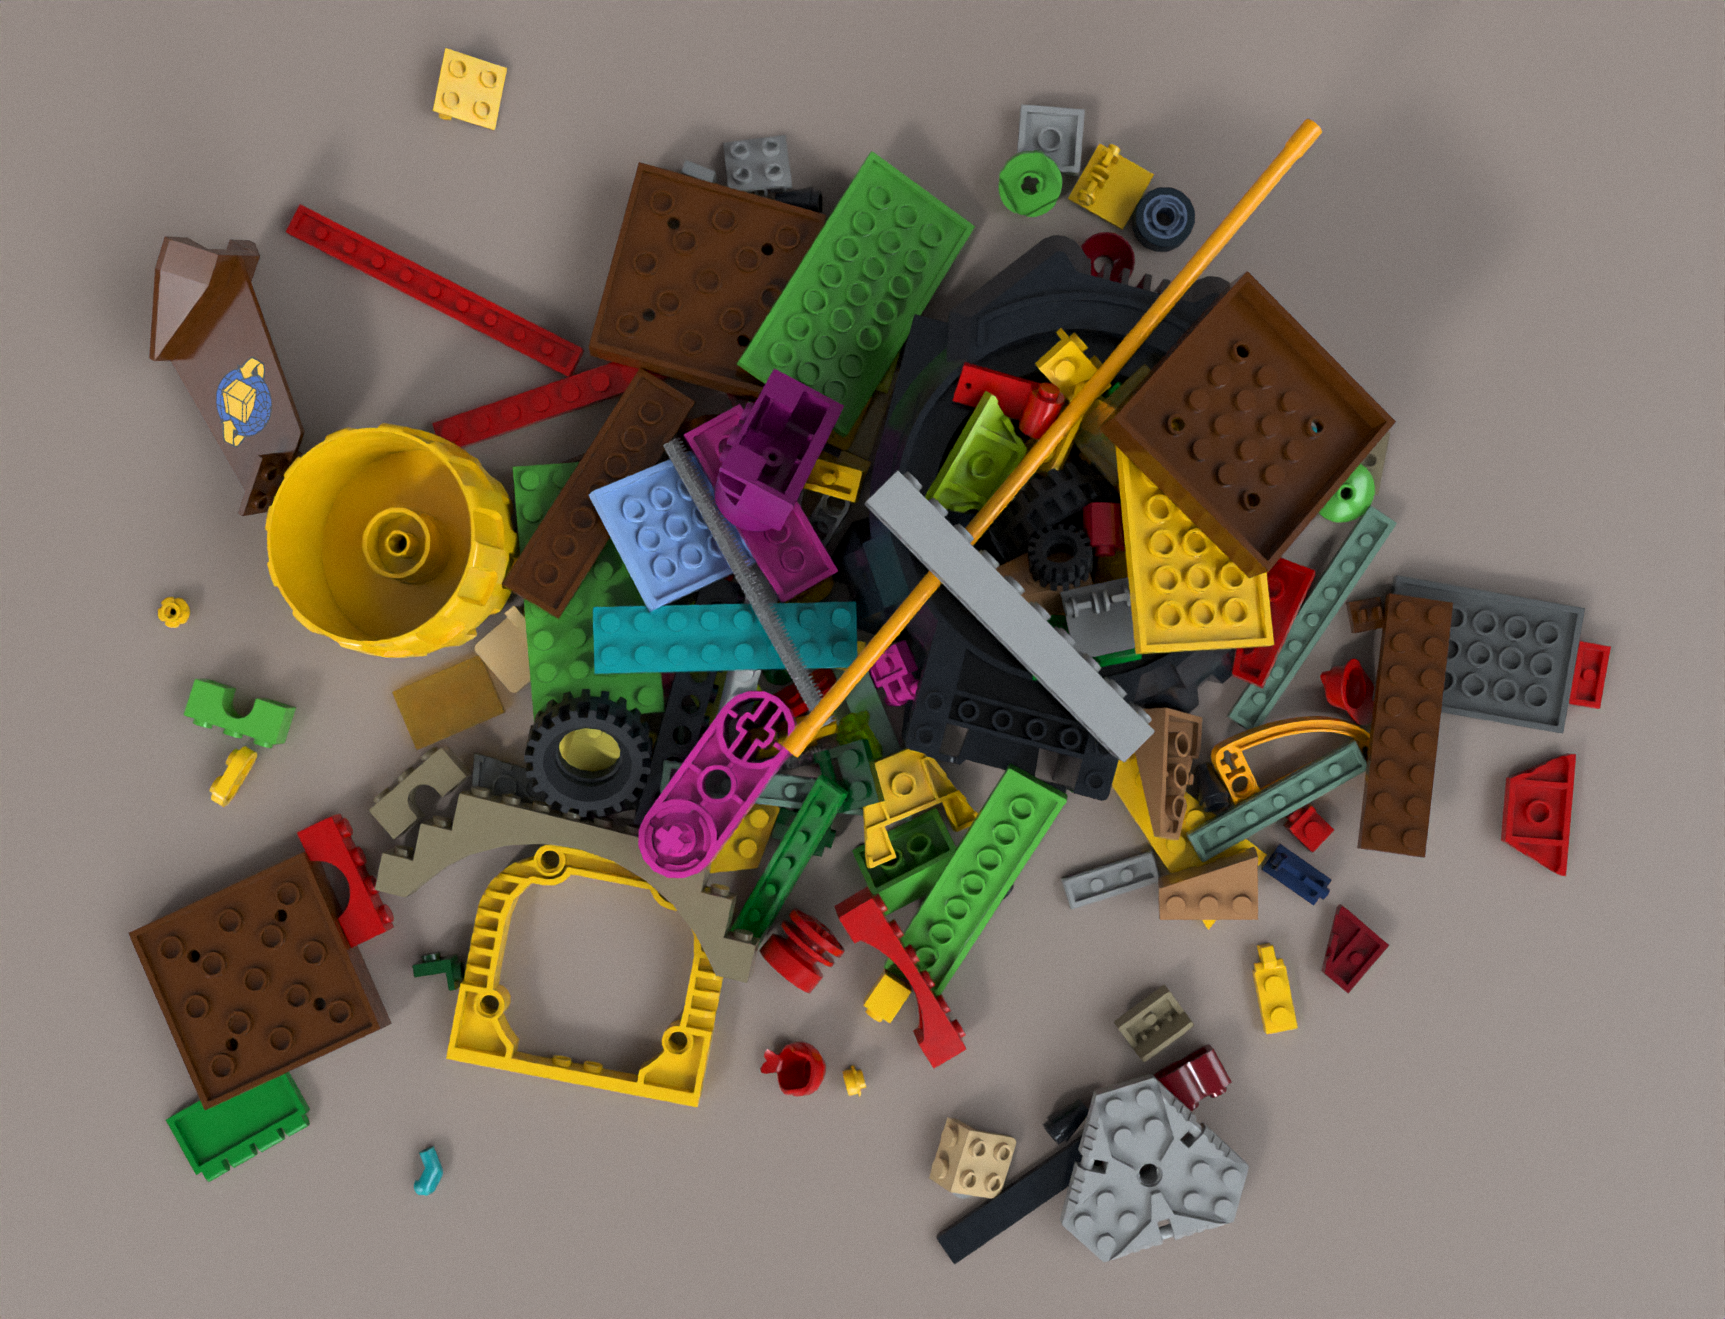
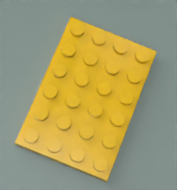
M1115 445L1136 654L1274 645L1267 572L1248 578ZM1247 496L1248 504L1253 506L1254 501L1252 497Z

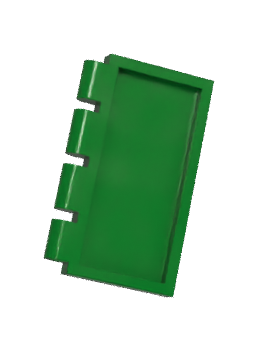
M287 1072L207 1110H204L199 1100L166 1119V1122L195 1174L198 1175L202 1172L205 1179L210 1182L230 1171V1165L235 1168L258 1154L256 1147L260 1152H263L285 1140L281 1127L289 1137L308 1127L310 1122L306 1113L310 1111V1108L290 1072Z

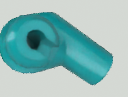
M434 1146L419 1152L425 1169L419 1180L414 1182L413 1188L418 1195L427 1196L432 1194L443 1176V1168Z

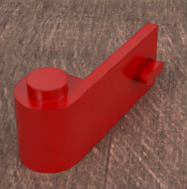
M964 362L953 396V401L977 407L985 391L991 393L998 400L997 404L1004 415L1019 420V429L1027 436L1035 439H1040L1058 418L1065 400L1060 389L1054 384L1046 382L1040 384Z

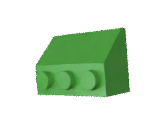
M937 808L887 832L897 858L870 869L866 865L865 844L852 850L873 896L879 893L888 908L884 912L885 915L927 895L957 848Z

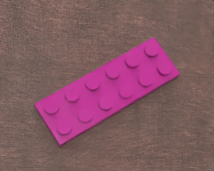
M740 404L683 436L713 489H715L719 469L723 463L719 461V458L744 411ZM797 501L780 531L772 528L766 531L754 532L736 526L780 603L787 602L838 572Z

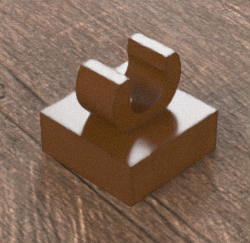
M1381 597L1346 602L1351 633L1376 630L1383 627L1384 614Z

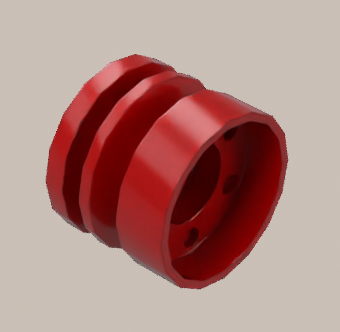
M794 907L789 916L796 925L787 920L781 923V927L789 937L785 939L773 933L760 948L759 952L786 980L800 990L811 993L824 976L816 963L820 962L832 968L835 961L826 951L840 958L845 949L826 925L814 916L807 915Z

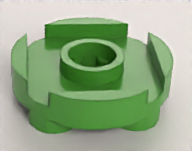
M1027 150L1013 155L1006 161L999 172L998 189L1001 200L1010 211L1026 215V217H1037L1047 213L1055 206L1062 189V176L1058 165L1051 157L1045 155L1040 150ZM1027 176L1038 178L1039 180L1035 184L1036 190L1033 192L1029 188L1023 190L1021 187L1025 183L1024 178Z

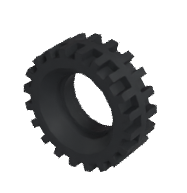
M1086 460L1080 461L1077 466H1074L1072 462L1066 463L1062 470L1057 471L1053 468L1048 471L1046 477L1040 480L1036 477L1030 481L1031 486L1024 491L1020 490L1015 495L1016 498L994 520L993 524L995 526L989 528V533L992 536L990 539L1007 563L1028 552L1030 539L1032 537L1036 538V532L1040 529L1046 533V526L1052 525L1053 530L1058 529V524H1064V529L1068 530L1069 526H1074L1078 518L1083 515V507L1097 502L1121 504L1120 495L1096 463L1092 462L1089 465Z
M582 689L581 697L574 698L571 691L563 693L561 703L558 704L554 699L547 702L546 711L542 712L539 710L535 716L534 725L530 727L524 762H527L526 776L527 778H534L532 789L535 793L544 790V802L548 805H551L554 801L561 803V812L568 813L570 808L579 809L580 817H586L587 810H596L598 817L606 816V808L611 806L618 812L623 809L624 799L626 798L633 803L637 799L638 789L644 790L647 785V775L650 774L653 742L652 737H649L650 727L647 721L640 722L641 712L637 708L628 711L626 709V699L620 697L617 702L609 700V692L603 690L600 697L591 696L590 689ZM584 728L601 730L612 736L618 743L620 757L613 765L606 769L597 771L580 770L568 764L561 756L559 750L560 742L565 735L574 730Z

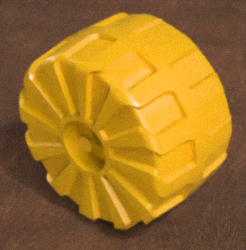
M382 423L378 428L356 429L346 427L327 435L323 442L313 447L302 457L298 456L284 473L285 478L276 493L272 506L268 508L265 522L269 558L267 567L274 587L279 588L282 596L293 609V616L309 631L330 637L343 648L367 655L388 658L427 656L428 653L441 648L461 646L477 636L475 628L489 615L500 612L506 604L512 591L502 586V583L520 556L518 533L514 532L511 520L513 504L501 482L493 478L482 467L478 459L458 445L435 434L395 424ZM405 537L407 541V546L401 552L399 543L401 539Z

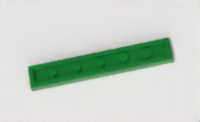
M824 774L818 776L730 929L732 932H734V929H744L752 932L753 937L760 938L759 946L849 793Z

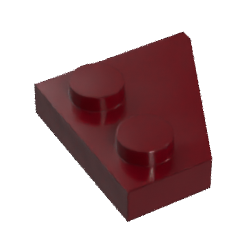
M1339 904L1336 908L1321 971L1349 994L1389 947V944L1348 909Z

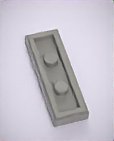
M1148 850L1063 877L1061 881L1070 909L1072 910L1158 883V878L1161 876L1153 851Z

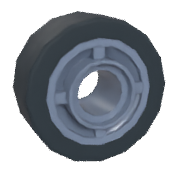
M1159 187L1149 191L1139 201L1132 216V229L1136 239L1145 248L1155 252H1168L1178 248L1191 234L1195 224V210L1191 200L1182 191L1172 187ZM1159 213L1166 214L1170 218L1171 225H1160L1157 222L1156 215Z

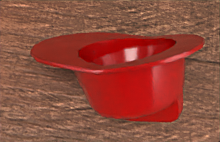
M1352 658L1345 665H1337L1331 668L1330 671L1322 672L1320 678L1325 688L1328 703L1347 710L1358 725L1366 726L1371 723L1374 705L1372 700L1374 685L1363 670L1358 659Z

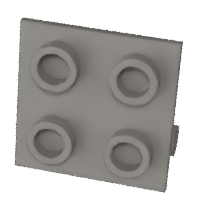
M786 135L723 143L729 188L751 194L754 191L755 195H758V190H764V194L768 195L767 189H770L771 193L787 192L786 189H793Z
M1128 577L1060 592L1069 635L1076 641L1072 648L1078 654L1082 652L1084 654L1087 653L1091 657L1135 648Z

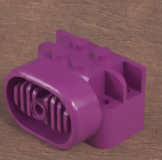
M774 368L755 404L748 401L737 426L734 427L719 458V461L723 463L717 476L714 496L721 514L733 525L747 531L761 532L772 528L780 531L824 448L844 405Z

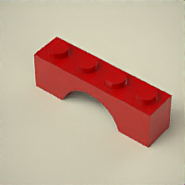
M336 814L296 832L310 861H323L333 864L347 878L350 887V899L346 910L338 918V921L351 948L394 928L392 921H394L393 913L387 904H383L378 894L380 891L375 890L377 880L373 875H369L365 867L367 863L366 856L359 846L356 847L351 837L353 829L346 818H342L341 814Z

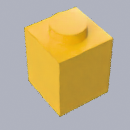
M884 969L863 1000V1006L867 1008L865 1012L878 1022L884 1019L891 1023L912 992L911 986Z

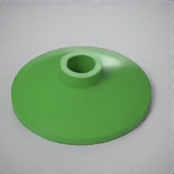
M1360 464L1320 510L1319 514L1330 521L1340 523L1355 520L1363 515L1371 505L1375 493L1374 480L1368 469ZM1349 487L1350 495L1342 498L1340 495L1341 490Z

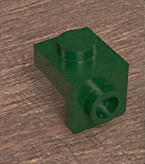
M431 952L421 955L422 960L412 965L414 978L446 973L449 991L457 990L460 987V983L464 980V965L462 962H458L457 954L441 956L440 952Z

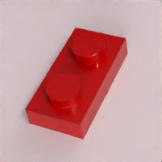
M1579 641L1569 698L1570 705L1600 709L1611 646Z

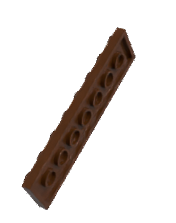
M640 367L506 576L502 586L559 620L611 538L589 494L596 489L657 465L665 452L664 444L673 440L695 405V401Z
M1397 594L1386 595L1358 849L1425 858L1453 610L1452 602Z

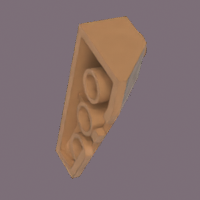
M1169 708L1143 709L1151 717L1152 721L1148 725L1155 732L1135 751L1154 837L1179 840L1187 808L1184 794L1186 786L1193 783L1194 775L1190 773L1193 759H1199L1201 751L1202 717Z

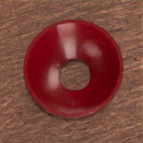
M1100 232L1086 239L1081 245L1087 258L1091 259V276L1097 277L1099 274L1095 270L1094 261L1099 257H1107L1112 262L1110 281H1115L1123 268L1130 269L1129 278L1131 277L1135 266V254L1129 242L1122 236L1112 232Z

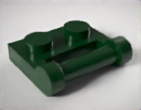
M861 739L813 754L815 763H819L821 774H824L836 784L837 781L831 759H838L845 789L849 792L847 795L849 801L843 802L837 814L885 801L868 739Z

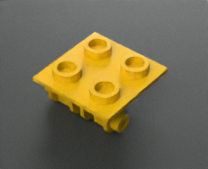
M445 48L432 111L439 113V118L450 121L453 117L495 130L507 68Z
M1099 143L1068 199L1123 230L1154 174L1119 155L1120 149L1117 146L1109 144L1108 147H1105Z

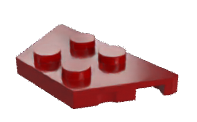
M1570 753L1506 777L1501 841L1560 876H1566L1576 764V754Z

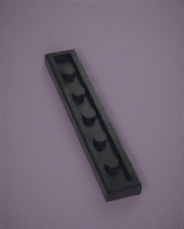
M1082 1135L1004 1188L994 1199H988L936 1235L938 1242L954 1265L1069 1186L1075 1161L1081 1162L1083 1155L1079 1151ZM1095 1160L1094 1165L1099 1166L1103 1161Z

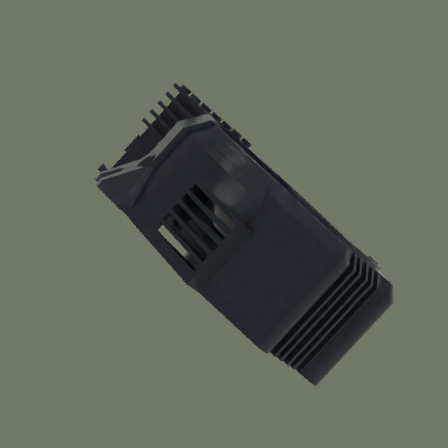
M1053 235L1041 240L950 310L947 322L914 314L882 438L875 457L870 485V498L897 471L902 475L907 471L913 475L923 486L919 492L924 497L926 496L976 408L953 401L964 362L1040 384L1045 382L1051 383L1035 363L1061 340L1056 332L1062 328L1068 336L1075 332L1088 347L1083 353L1089 359L1095 355L1103 364L1168 287L1171 280L1164 278L1154 292L1150 291L1152 275L1145 273L1137 286L1133 287L1128 285L1130 269L1123 268L1116 280L1110 281L1112 264L1108 263L1104 264L1097 277L1091 276V259L1087 258L1082 248L1074 240L1066 236ZM1207 276L1196 280L1110 382L1111 387L1117 382H1122L1123 386L1109 401L1119 406L1230 283L1214 276ZM1237 348V354L1243 358V351ZM1014 428L1017 436L1027 438L1028 440L1031 438L1019 428ZM1074 444L1065 464L1072 462L1074 466H1077L1082 461L1078 455L1083 449L1077 448ZM1036 474L1038 480L1042 479V477ZM969 509L965 512L977 514L979 511L977 509ZM870 510L869 517L851 523L831 556V560L838 570L837 573L832 575L833 580L847 585L851 596L847 602H856L857 629L873 635L877 634L929 572V569ZM982 535L973 547L978 552L986 550L1000 564L999 566L1005 564V560L990 539L992 536ZM1092 555L1093 569L1090 575L1094 583L1098 556ZM941 584L893 641L895 642L907 637L912 639L911 651L918 670L912 672L914 679L919 680L914 700H908L904 708L901 736L906 747L910 750L924 753L927 757L958 765L969 760L1006 770L1011 763L1035 776L1039 748L1059 753L1052 780L1055 782L1044 779L1040 780L1065 794L1066 790H1069L1074 794L1100 801L1106 800L1110 794L1119 759L1111 755L1038 680H1033V675ZM1234 648L1142 654L1140 660L1101 667L1102 669L1098 674L1103 679L1105 677L1109 680L1113 679L1127 693L1123 699L1128 704L1132 702L1135 706L1138 705L1145 709L1169 708L1189 714L1199 705V687L1206 681L1223 684L1232 676ZM947 723L967 729L957 756L939 752Z

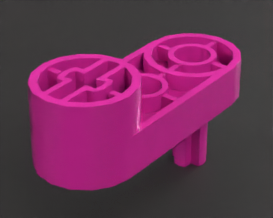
M747 691L734 696L718 713L647 812L639 828L638 846L643 860L654 872L667 878H686L702 872L714 861L779 768L792 755L777 742L779 733L775 729L784 717L788 723V736L798 724L793 712L780 698L765 691ZM754 701H763L754 714L747 712L740 716L736 713L746 704ZM777 705L779 708L764 727V730L770 733L768 739L763 742L756 738L741 759L738 754L752 736V733L746 730L749 723L753 721L759 725L772 706ZM734 717L738 720L736 730L740 734L731 745L729 725ZM774 746L780 750L770 760L762 763H752L762 748L769 750ZM716 770L726 772L731 780L729 793L720 799L711 797L705 788V781L708 775Z

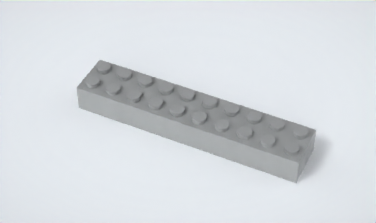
M897 471L864 505L1111 755L1125 762L1155 732L1148 725L1152 721L1151 717L1140 706H1135L1132 702L1128 704L1123 699L1127 693L1113 679L1109 680L1107 677L1103 679L1098 674L1102 668L1091 656L1082 652L1078 654L1072 648L1076 641L1063 628L1059 629L1057 626L1053 628L1047 622L1051 616L1036 601L1028 603L1021 596L1025 590L1013 577L1005 576L1003 578L996 570L1000 564L986 550L978 552L970 544L974 538L962 525L958 524L953 527L944 518L948 511L935 498L928 501L919 492L923 486L908 471L904 475Z

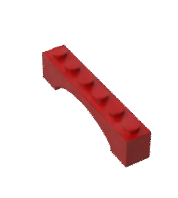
M867 886L835 905L837 916L854 944L862 941L881 951L899 967L913 987L919 1013L918 1028L913 1030L918 1045L932 1067L935 1069L965 1051L966 1046L962 1038L966 1036L963 1027L957 1018L953 1021L949 1018L947 1013L951 1009L943 995L940 994L936 997L931 989L936 986L926 969L921 972L916 965L920 959L912 945L909 944L905 947L900 938L904 936V933L895 919L889 921L884 912L888 908L880 894L878 893L873 896Z

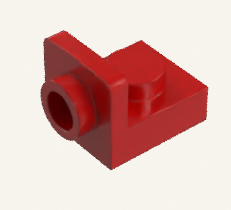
M1306 804L1286 816L1288 820L1283 825L1312 853L1334 831L1310 804Z

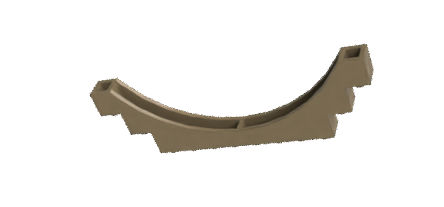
M472 786L471 789L459 793L453 824L451 818L444 816H433V819L431 818L420 824L415 853L414 848L404 845H396L395 848L382 853L375 890L406 898L415 893L447 866L479 852L502 846L548 844L580 849L614 861L646 880L672 903L696 934L716 976L747 983L753 974L760 938L753 937L752 932L744 929H734V932L729 931L737 893L730 892L729 887L720 884H711V887L707 886L711 864L702 872L686 878H667L654 872L643 860L638 846L640 825L626 824L623 827L613 824L614 820L607 817L595 816L594 819L580 817L578 810L569 809L568 813L551 809L552 805H548L546 802L533 801L532 804L521 802V797L517 795L502 794V797L490 794L491 790L488 788Z

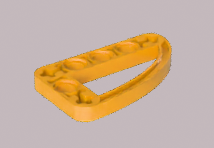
M1304 716L1288 718L1248 729L1219 742L1211 751V760L1234 806L1291 774L1289 773L1259 789L1242 753L1243 750L1293 734L1334 732L1354 738L1363 753L1362 748L1364 746L1369 748L1370 734L1354 723L1334 717ZM1226 750L1232 754L1230 760L1236 769L1231 770L1229 765L1222 760L1224 758L1223 752ZM1239 776H1245L1248 781L1246 788L1240 792L1233 791L1232 783L1234 779Z

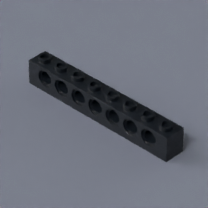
M722 579L698 590L694 605H710L712 603L742 604L745 594L740 592V584ZM677 672L674 674L664 709L665 712L662 716L652 752L650 774L647 775V785L640 794L633 819L634 824L641 825L645 815L655 803V795L661 786L664 760L670 757H677L681 762H684L696 746L699 735L706 732L710 721V716L705 715L708 703L714 704L719 685L714 684L717 672H707V678L701 683L695 682L691 678L690 672ZM687 695H693L699 701L697 711L692 714L686 713L681 706L682 699ZM678 726H685L690 731L689 741L682 745L677 744L673 740V731Z

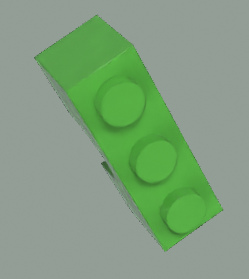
M207 678L195 679L184 712V716L194 718L193 724L210 729L215 725L224 728V734L235 738H242L243 735L254 738V744L266 748H272L273 744L285 743L296 707L269 698H256L250 714L243 717L235 711L233 706L235 687Z

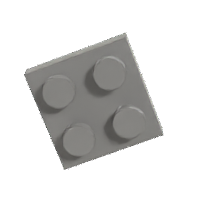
M1021 104L1017 153L1027 150H1040L1056 162L1061 175L1079 176L1085 110Z

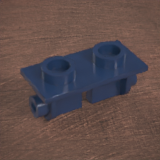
M1280 843L1262 868L1263 871L1313 906L1319 898L1324 900L1330 892V889L1327 888L1332 881L1330 878Z

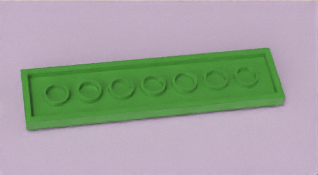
M1011 763L904 930V936L900 938L905 947L909 944L912 945L920 959L916 963L920 971L922 972L926 969L936 985L931 988L936 997L943 992L1067 802V794ZM887 957L883 968L908 981L899 967Z

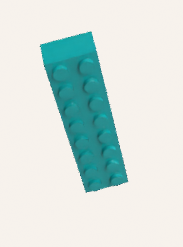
M856 602L768 604H773L770 609L775 608L772 612L777 611L774 616L779 615L776 619L781 618L778 623L783 622L780 627L785 625L782 630L787 629L784 634L789 632L786 637L791 636L788 641L793 640L790 644L795 643L792 648L797 647L794 652L799 650L796 655L801 654L798 659L803 658L800 662L805 661L802 666L807 665L804 669L848 668L858 656ZM752 604L667 605L649 612L647 606L593 607L594 675L787 670V668H785L781 657H779L777 650H775L773 643L759 621L760 618L757 617L756 611L751 606Z

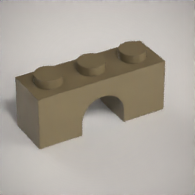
M436 746L431 748L421 757L424 762L417 769L414 770L413 767L407 769L397 778L400 783L393 790L386 788L373 799L376 804L369 812L393 839L402 837L425 817V814L417 806L415 799L417 790L422 785L433 787L441 797L450 795L473 775L449 746L439 749Z

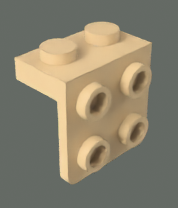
M513 605L504 613L507 618L475 645V652L510 692L517 693L531 681L525 610L521 606Z
M947 1117L929 1179L951 1193L994 1199L1002 1192L1016 1146V1140L1009 1135L975 1130L958 1119Z

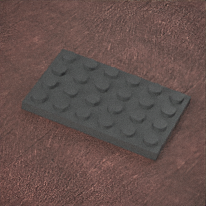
M1393 576L1390 594L1453 603L1441 713L1563 734L1585 608L1410 577ZM1376 679L1372 696L1373 701L1375 697Z

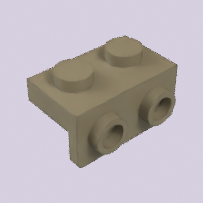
M1165 984L1114 1021V1024L1142 1062H1146L1151 1057L1157 1055L1162 1049L1194 1026V1023Z

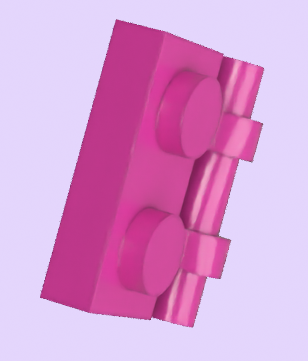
M904 640L888 647L869 669V674L876 689L883 686L886 693L884 699L886 705L898 707L907 703L908 700H914L919 680L914 679L912 672L918 670L914 655Z

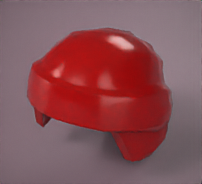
M804 1041L787 1044L779 1054H775L769 1049L764 1053L767 1061L761 1066V1073H777L779 1087L785 1095H793L795 1097L808 1096L817 1091L824 1080L826 1073L824 1059L820 1052L809 1043Z

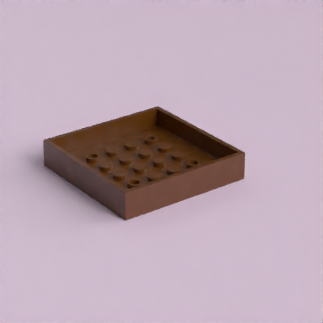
M639 162L590 339V356L637 369L641 367L648 372L756 401L765 383L736 364L747 346H739L737 341L740 338H746L750 343L822 229L827 215ZM670 221H677L680 226L677 229H671L668 227V223ZM764 247H770L773 250V254L767 256L761 250ZM646 312H652L655 318L652 321H647L643 318V315Z
M1246 271L1219 294L1098 429L1248 578H1252L1268 572L1396 421ZM1237 348L1243 351V358L1237 354ZM1172 420L1177 422L1179 426L1178 431L1172 428ZM1311 423L1316 425L1317 432L1312 430ZM1247 496L1252 497L1254 501L1253 506L1248 504Z
M306 852L293 856L128 933L204 1110L212 1108L392 1024L358 946L351 948L338 921L343 911L321 861H310ZM281 910H285L287 913L285 921L279 918ZM194 950L200 954L198 961H195L192 957ZM319 998H323L326 1002L324 1009H321L317 1004ZM232 1038L238 1042L237 1049L232 1048L230 1045Z

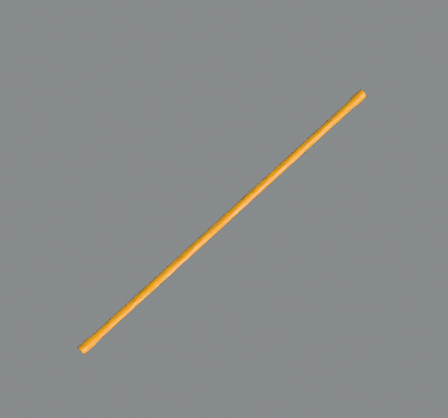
M1305 119L1286 142L1283 150L966 526L965 529L974 538L970 543L972 546L1296 160L1301 158L1321 135L1322 130L1314 121ZM930 570L810 714L795 727L782 743L783 747L798 758L818 734L822 725L942 584Z

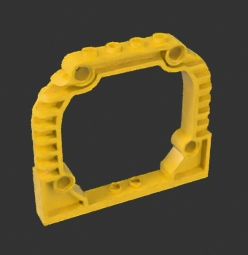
M545 844L536 851L535 856L521 859L502 870L487 886L478 905L464 980L460 983L446 1059L698 1107L723 977L715 975L693 930L694 959L682 1019L669 1024L662 1037L663 1050L642 1064L639 1075L602 1068L603 1065L601 1063L585 1061L584 1064L571 1062L572 1059L570 1057L554 1055L552 1058L517 1052L520 1039L510 1027L504 1014L511 1003V996L509 991L499 984L511 916L519 896L532 883L557 885L567 880L571 875H578L650 889L653 898L662 907L677 911L674 905L646 880L614 861L576 848ZM547 851H554L558 854V866L553 867L546 862L545 854ZM487 995L495 996L498 999V1009H491L487 1006L485 1002ZM674 1032L684 1033L687 1037V1043L684 1045L675 1044L671 1039V1034Z

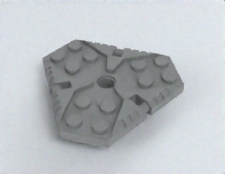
M1151 1073L1094 1091L1079 1145V1151L1083 1155L1081 1162L1075 1161L1060 1221L1069 1232L1100 1260L1107 1262L1129 1255L1132 1252H1139L1141 1249L1145 1250L1154 1245H1161L1163 1240L1171 1237L1177 1240L1186 1235L1190 1236L1196 1232H1203L1205 1229L1209 1230L1234 1222L1249 1166L1204 1122L1201 1124L1196 1122L1197 1117L1160 1081ZM1187 1132L1191 1133L1184 1141L1181 1139ZM1095 1160L1103 1161L1102 1166H1095ZM1151 1164L1149 1169L1140 1171L1144 1165ZM1168 1219L1169 1224L1161 1227L1158 1226L1157 1222Z

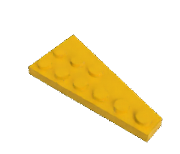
M1135 752L1125 762L1118 760L1112 788L1120 797L1170 874L1193 866L1199 867L1224 856L1236 855L1245 852V849L1255 846L1247 839H1244L1209 860L1202 862L1186 833L1216 815L1212 812H1205L1203 806H1200L1199 802L1187 792L1184 794L1187 808L1179 840L1154 837ZM1255 846L1259 866L1267 854ZM1216 920L1201 921L1209 930Z

